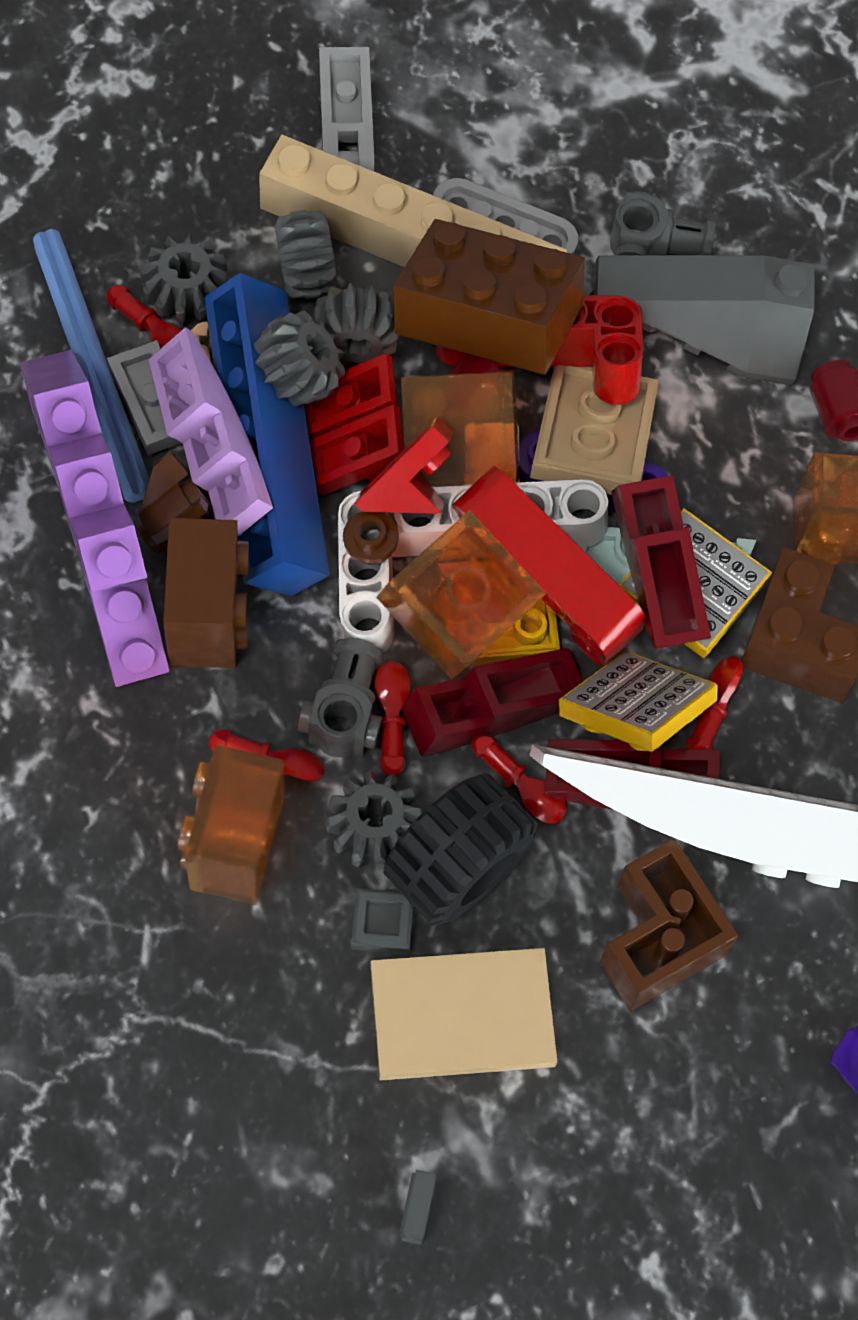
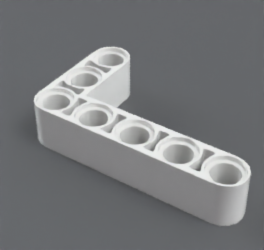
M583 479L515 483L578 546H594L604 538L608 527V497L601 485L594 481ZM472 485L432 487L445 501L441 513L384 512L395 521L399 533V542L395 552L388 559L374 565L364 564L353 559L347 553L343 542V530L346 523L355 514L362 512L354 504L361 491L353 492L343 500L338 512L339 615L345 638L352 637L369 641L381 648L383 652H386L391 646L394 636L392 557L494 552L462 521L452 506ZM579 509H589L595 512V515L591 518L581 519L573 516L572 513ZM417 517H426L431 520L430 523L422 527H413L408 524L409 521ZM375 529L367 530L360 537L365 540H374L379 536L380 532ZM368 568L378 571L371 579L360 580L354 577L357 572ZM370 618L379 621V624L372 630L361 631L354 628L363 619Z

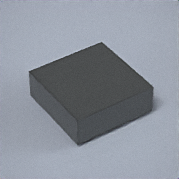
M356 888L351 950L408 955L413 905L401 892Z
M416 1170L415 1173L412 1172L399 1232L401 1241L422 1245L437 1174Z

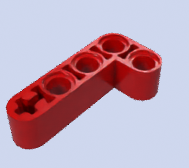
M583 295V307L550 367H557V365L592 367L593 390L600 400L610 404H625L634 400L639 395L641 388L643 359L642 312L640 306L634 300L624 296ZM435 345L437 357L448 365L453 366L456 361L463 360L465 355H467L464 352ZM491 360L497 367H515Z
M492 466L452 504L453 509L468 527L570 627L569 634L571 638L600 667L608 664L644 629L646 616L638 604L499 468Z

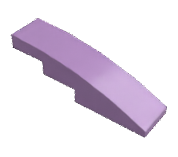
M185 327L148 360L168 436L183 444L192 482L209 492L215 519L238 520V536H240L273 509V505L259 463L242 422L196 336Z

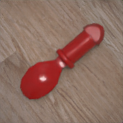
M114 285L107 290L106 300L113 310L117 309L136 324V328L139 331L148 330L151 342L157 340L160 349L182 331L175 325L157 318V312L153 308H147L132 296L128 288Z
M730 656L721 660L709 674L708 681L717 683V701L700 714L691 737L686 740V749L713 750L712 743L722 720L727 717V703L735 691L744 669L743 662L739 657Z
M389 661L383 663L378 668L374 683L376 699L385 717H382L381 722L382 757L379 759L382 771L387 776L394 773L397 777L406 766V758L404 757V727L406 726V720L400 717L399 713L410 695L411 681L407 669L401 663Z
M224 729L217 730L209 736L208 744L214 754L220 757L226 755L254 764L257 769H262L264 766L307 781H319L325 773V765L321 759L305 749L293 747L272 751L269 749L270 743L268 742L263 744L230 734V730Z
M485 733L474 736L471 742L473 754L477 759L481 758L505 781V786L510 787L514 784L518 788L523 805L532 816L544 823L553 824L564 818L567 812L565 800L546 796V780L527 777L523 773L526 770V766L524 764L520 765L495 742L497 739Z

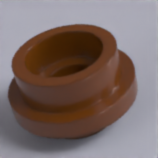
M359 512L348 520L343 530L345 549L353 559L361 563L374 565L384 562L395 552L398 546L399 533L395 521L384 512ZM375 529L380 532L379 536L374 540H365L360 537L367 530Z

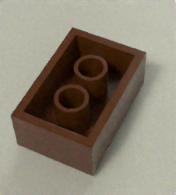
M434 219L393 285L395 334L545 375L583 307L585 257L462 226L457 223Z

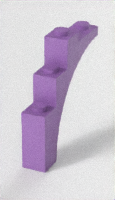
M72 349L21 362L20 367L32 412L46 448L66 512L114 684L118 687L168 673L170 670L146 580L147 574L135 526L123 502L111 451L101 433L89 382Z

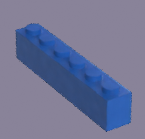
M239 273L204 298L214 369L242 422L259 463L273 505V509L238 536L239 541H249L248 575H243L245 584L294 596L330 576L304 404L295 407L289 402L287 397L278 399L275 387L270 382L264 383L266 379L264 370L255 364L260 355L257 353L254 343L261 337V331L268 327L267 324L281 315L284 317L290 313L287 293L285 290Z

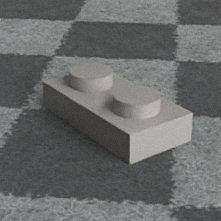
M157 340L107 358L113 380L147 455L181 443L167 435L148 361L160 350Z

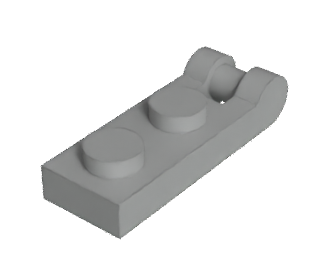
M319 47L322 151L374 171L369 47ZM338 143H357L358 151H338Z

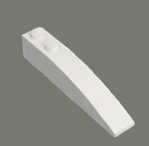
M532 744L530 756L542 766L593 799L651 829L696 847L753 863L752 870L763 875L786 878L787 870L807 873V881L834 888L840 886L841 879L858 882V805Z

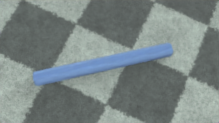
M55 229L38 232L33 237L34 248L69 346L89 382L101 433L111 451L124 499L129 503L138 502L144 498L149 476L60 232Z

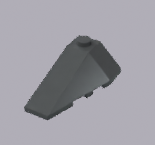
M599 255L595 264L594 295H617L634 300L640 306L642 312V329L648 332L660 330L685 342L683 349L699 355L701 351L728 363L727 370L741 377L792 385L797 377L815 310L814 264L765 255Z

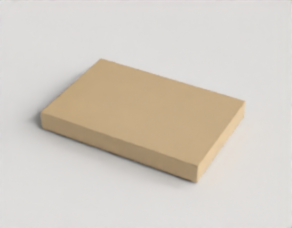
M563 365L554 367L530 478L542 481L591 480L601 485L606 494L612 495L611 491L618 485L641 481L659 380L641 376L640 392L634 400L625 404H610L600 400L594 393L592 367Z
M545 948L371 960L370 970L379 1081L556 1067L557 1054Z

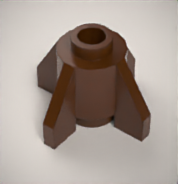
M172 451L154 464L138 514L142 523L138 527V532L144 542L156 553H160L162 550L167 552L169 518L214 519L209 492L194 484L192 478L186 482L182 480L189 474V470Z

